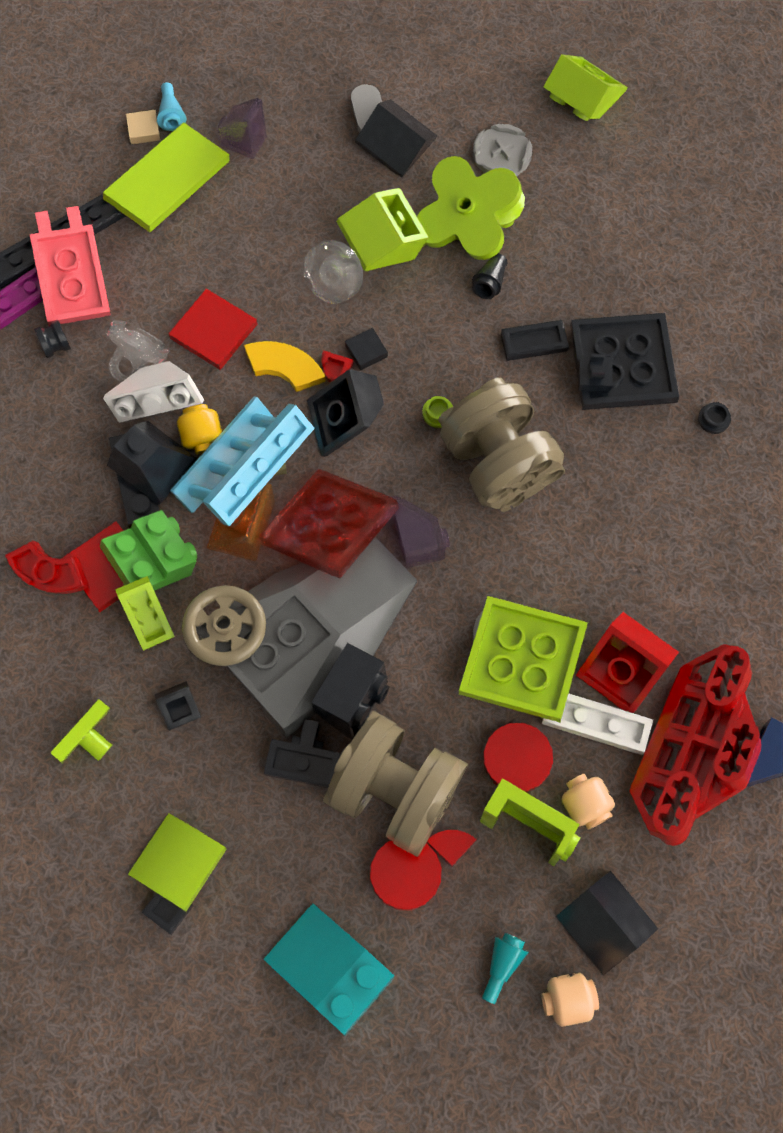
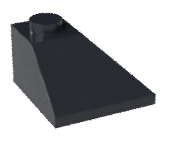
M348 369L307 399L321 456H328L370 427L384 405L377 376Z
M145 421L133 425L113 446L107 466L160 506L170 495V490L198 459L152 423Z

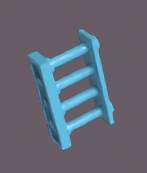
M254 396L170 491L191 513H194L204 503L222 524L230 526L314 430V427L296 405L288 404L275 418L259 398Z

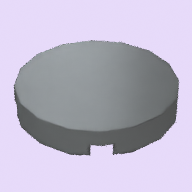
M509 124L493 125L491 129L485 132L484 130L481 131L474 141L473 159L476 166L484 174L495 168H507L518 176L527 169L531 161V141H528L525 133L515 126Z

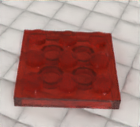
M318 469L259 535L262 545L341 579L399 509L395 498Z

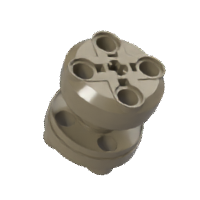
M495 378L488 381L480 389L469 394L455 406L443 412L438 421L442 426L440 436L447 449L452 452L455 458L467 460L485 455L486 458L475 467L470 475L469 482L472 486V491L482 506L506 512L511 509V505L513 508L520 505L524 500L558 480L565 473V469L562 466L564 453L557 441L548 432L536 431L522 436L518 435L531 421L534 415V408L531 404V399L521 385L505 382L503 378Z
M372 711L352 742L348 744L340 756L323 802L343 815H349L356 819L365 809L373 796L397 809L388 827L386 838L393 841V844L418 857L435 826L443 817L444 809L448 808L468 764L446 751L443 752L434 748L420 770H415L395 758L402 743L405 730L397 726V723L376 711Z

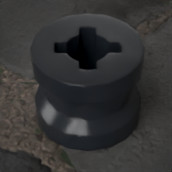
M58 320L52 321L49 327H37L34 329L47 358L54 356L56 351L71 349Z

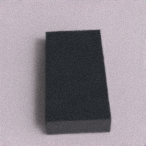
M563 320L501 329L500 334L507 361L568 352L569 350Z

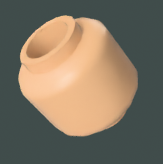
M582 774L566 783L569 790L563 794L561 800L571 819L579 823V826H586L587 830L612 817L610 811L615 807V801L601 778L592 777L587 779L586 775Z
M582 973L553 977L548 981L547 992L541 993L545 1015H553L555 1022L561 1027L588 1022L592 1020L594 1010H599V1000L593 980H587Z

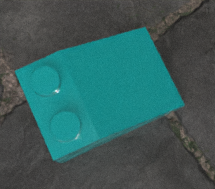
M313 903L263 959L344 1036H346L394 979V975Z

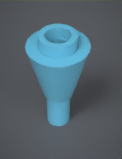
M163 83L161 86L162 100L157 116V124L165 131H174L183 122L186 123L187 118L174 96L172 84Z

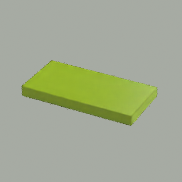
M183 122L103 192V199L148 232H151L229 162L230 154Z

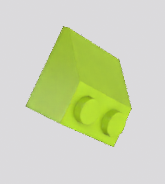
M561 54L543 86L551 92L549 96L551 99L561 105L569 104L575 108L573 113L585 121H588L589 118L600 119L628 88L583 57Z

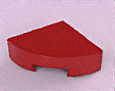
M323 350L322 370H324L323 373L329 383L352 368L353 359Z
M444 830L432 835L426 843L445 862L453 867L477 839L463 831Z

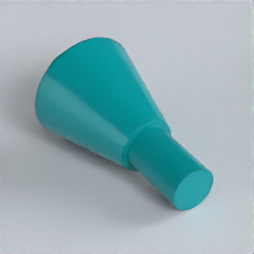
M505 933L503 938L495 936L490 967L491 976L482 999L493 1004L496 1003L504 982L508 981L529 953V951L523 949L525 941L508 933Z

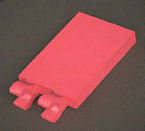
M79 206L66 208L70 228L54 231L51 229L48 211L35 212L39 233L30 234L48 326L55 320H58L60 324L111 315L92 225H82Z

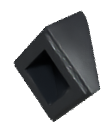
M187 681L155 694L156 702L169 731L201 718Z

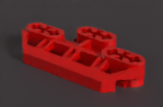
M723 644L680 667L629 792L650 835L660 838L667 845L675 846L683 843L689 836L695 819L744 790L749 783L762 745L760 734L745 694L752 676L748 653L739 646ZM716 660L707 683L701 682L702 676L700 672L698 673L700 666ZM729 668L733 669V672L731 674L732 680L730 679ZM725 685H727L728 697L724 696L726 691ZM687 698L700 702L699 707H696L689 726H684L691 708L690 704L685 703ZM745 739V741L743 742L742 747H741V752H742V755H741V754H739V750H740V749H739L738 740H739V741H743V740ZM669 742L682 746L681 750L678 751L671 771L665 770L673 752V748L668 746ZM734 758H736L738 772H732L730 776H726L725 772L730 773L735 764ZM653 786L663 790L660 795L653 815L649 816L644 803L646 806L651 805L655 792L649 789ZM686 788H690L691 793L685 792L680 801L678 791L684 792ZM675 817L678 826L671 825L669 830H666L664 824H671Z

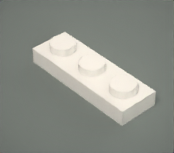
M568 694L561 723L545 718L542 720L543 725L640 755L645 753L653 719L572 694Z

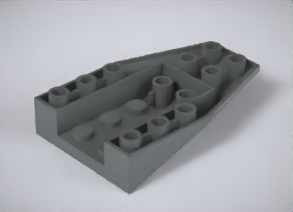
M373 534L277 572L248 591L259 601L266 617V632L261 645L246 660L226 667L262 706L264 714L287 739L304 724L305 719L309 720L316 714L311 702L347 642L374 656L414 589L417 580ZM234 601L229 607L236 611L238 615H241L246 609L245 606L237 601ZM223 619L219 621L217 626L225 629L230 625V621ZM206 624L196 627L200 640L210 636ZM242 624L238 637L248 639L252 626ZM231 641L226 643L216 642V651H231Z

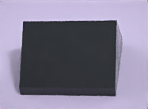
M390 99L377 104L355 139V143L402 178L437 138V135Z
M611 871L555 916L602 975H605L638 949L658 930V927Z

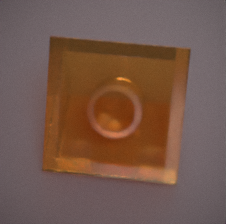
M267 483L230 526L222 524L216 518L207 549L256 561L275 504L272 485Z

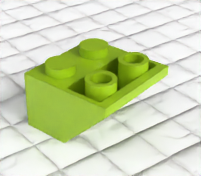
M400 188L372 194L340 216L336 221L364 271L411 261L417 257L428 239V235Z

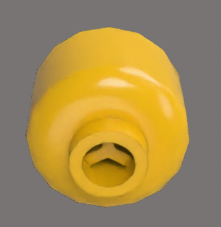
M206 404L194 405L183 409V414L177 420L182 446L186 449H195L196 454H203L222 433L218 413L213 409H208Z

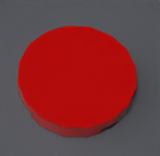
M509 723L498 728L488 738L483 752L484 768L495 785L498 786L503 778L527 793L539 787L548 778L553 765V749L547 737L536 727L525 723Z
M388 841L376 852L371 863L370 880L375 893L385 905L396 910L412 911L426 905L435 897L441 884L442 867L437 854L426 843L419 856L416 857L393 844V841Z

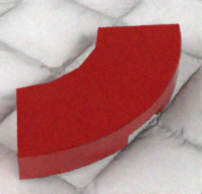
M31 541L5 555L16 575L27 584L40 590L56 594H68L89 588L78 557L52 558L44 552L39 542Z

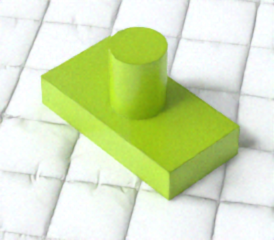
M148 576L115 589L143 650L175 637Z
M98 699L52 750L51 755L60 763H63L76 747L80 745L99 761L113 745L93 728L109 712L110 708Z

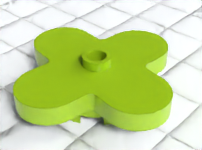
M457 156L443 159L436 165L432 174V183L439 198L423 208L417 215L419 222L428 235L425 245L439 248L457 239L472 258L477 260L490 259L499 253L504 244V233L498 222L499 215L510 210L518 203L522 193L520 181L516 174L507 168H495L476 177L465 159Z

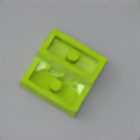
M168 813L128 875L187 912L227 849L204 833Z

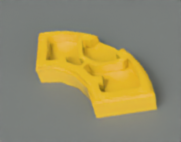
M272 341L244 345L255 376L267 374L279 376L289 382L296 392L326 382L322 369L314 359L294 346Z

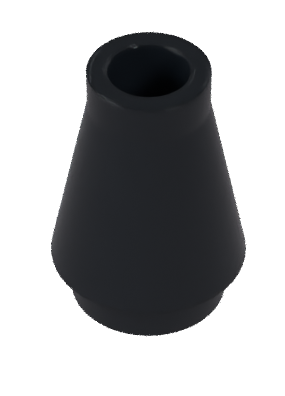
M498 253L490 258L473 276L472 290L478 297L492 299L500 293L505 268L508 264L505 256Z

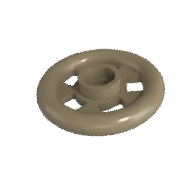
M227 585L212 587L197 595L187 607L182 622L183 637L189 650L200 660L216 666L234 665L249 658L261 645L266 632L265 613L259 601L244 589ZM216 601L220 608L208 616L203 609ZM234 601L246 607L241 615H238L236 611L229 608ZM223 619L230 621V625L225 629L217 626L219 621ZM206 624L210 636L200 640L196 627ZM242 624L252 626L248 639L238 637ZM231 641V651H216V642L226 643Z

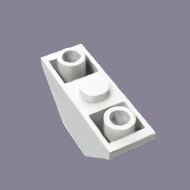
M170 361L140 368L106 393L103 398L119 423L202 404L204 401L190 375Z

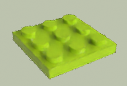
M487 596L459 688V695L561 723L588 622Z

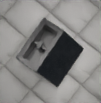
M347 642L311 702L314 712L343 735L353 740L369 717V713L375 703L380 705L388 694L390 686L387 685L388 676L386 675L385 663Z

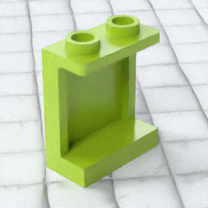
M503 778L486 805L480 820L482 824L492 829L503 811L555 842L557 847L548 861L552 866H555L559 859L566 862L581 838L575 834L580 825L579 823Z

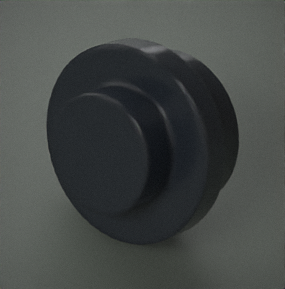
M713 402L705 405L700 410L698 422L706 432L719 434L729 427L731 414L724 404Z

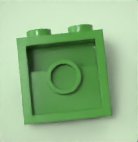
M162 510L134 520L130 529L104 538L100 544L101 550L124 585L148 576L154 590L191 576L197 559L194 546L190 542L184 543L179 536L180 528L174 517L167 518Z

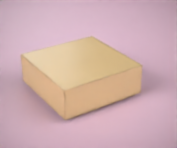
M156 110L126 114L131 145L160 140Z

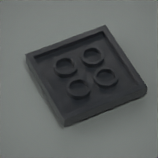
M665 313L571 320L570 329L577 377L579 356L604 354V357H612L611 392L580 391L582 410L678 402L679 391Z

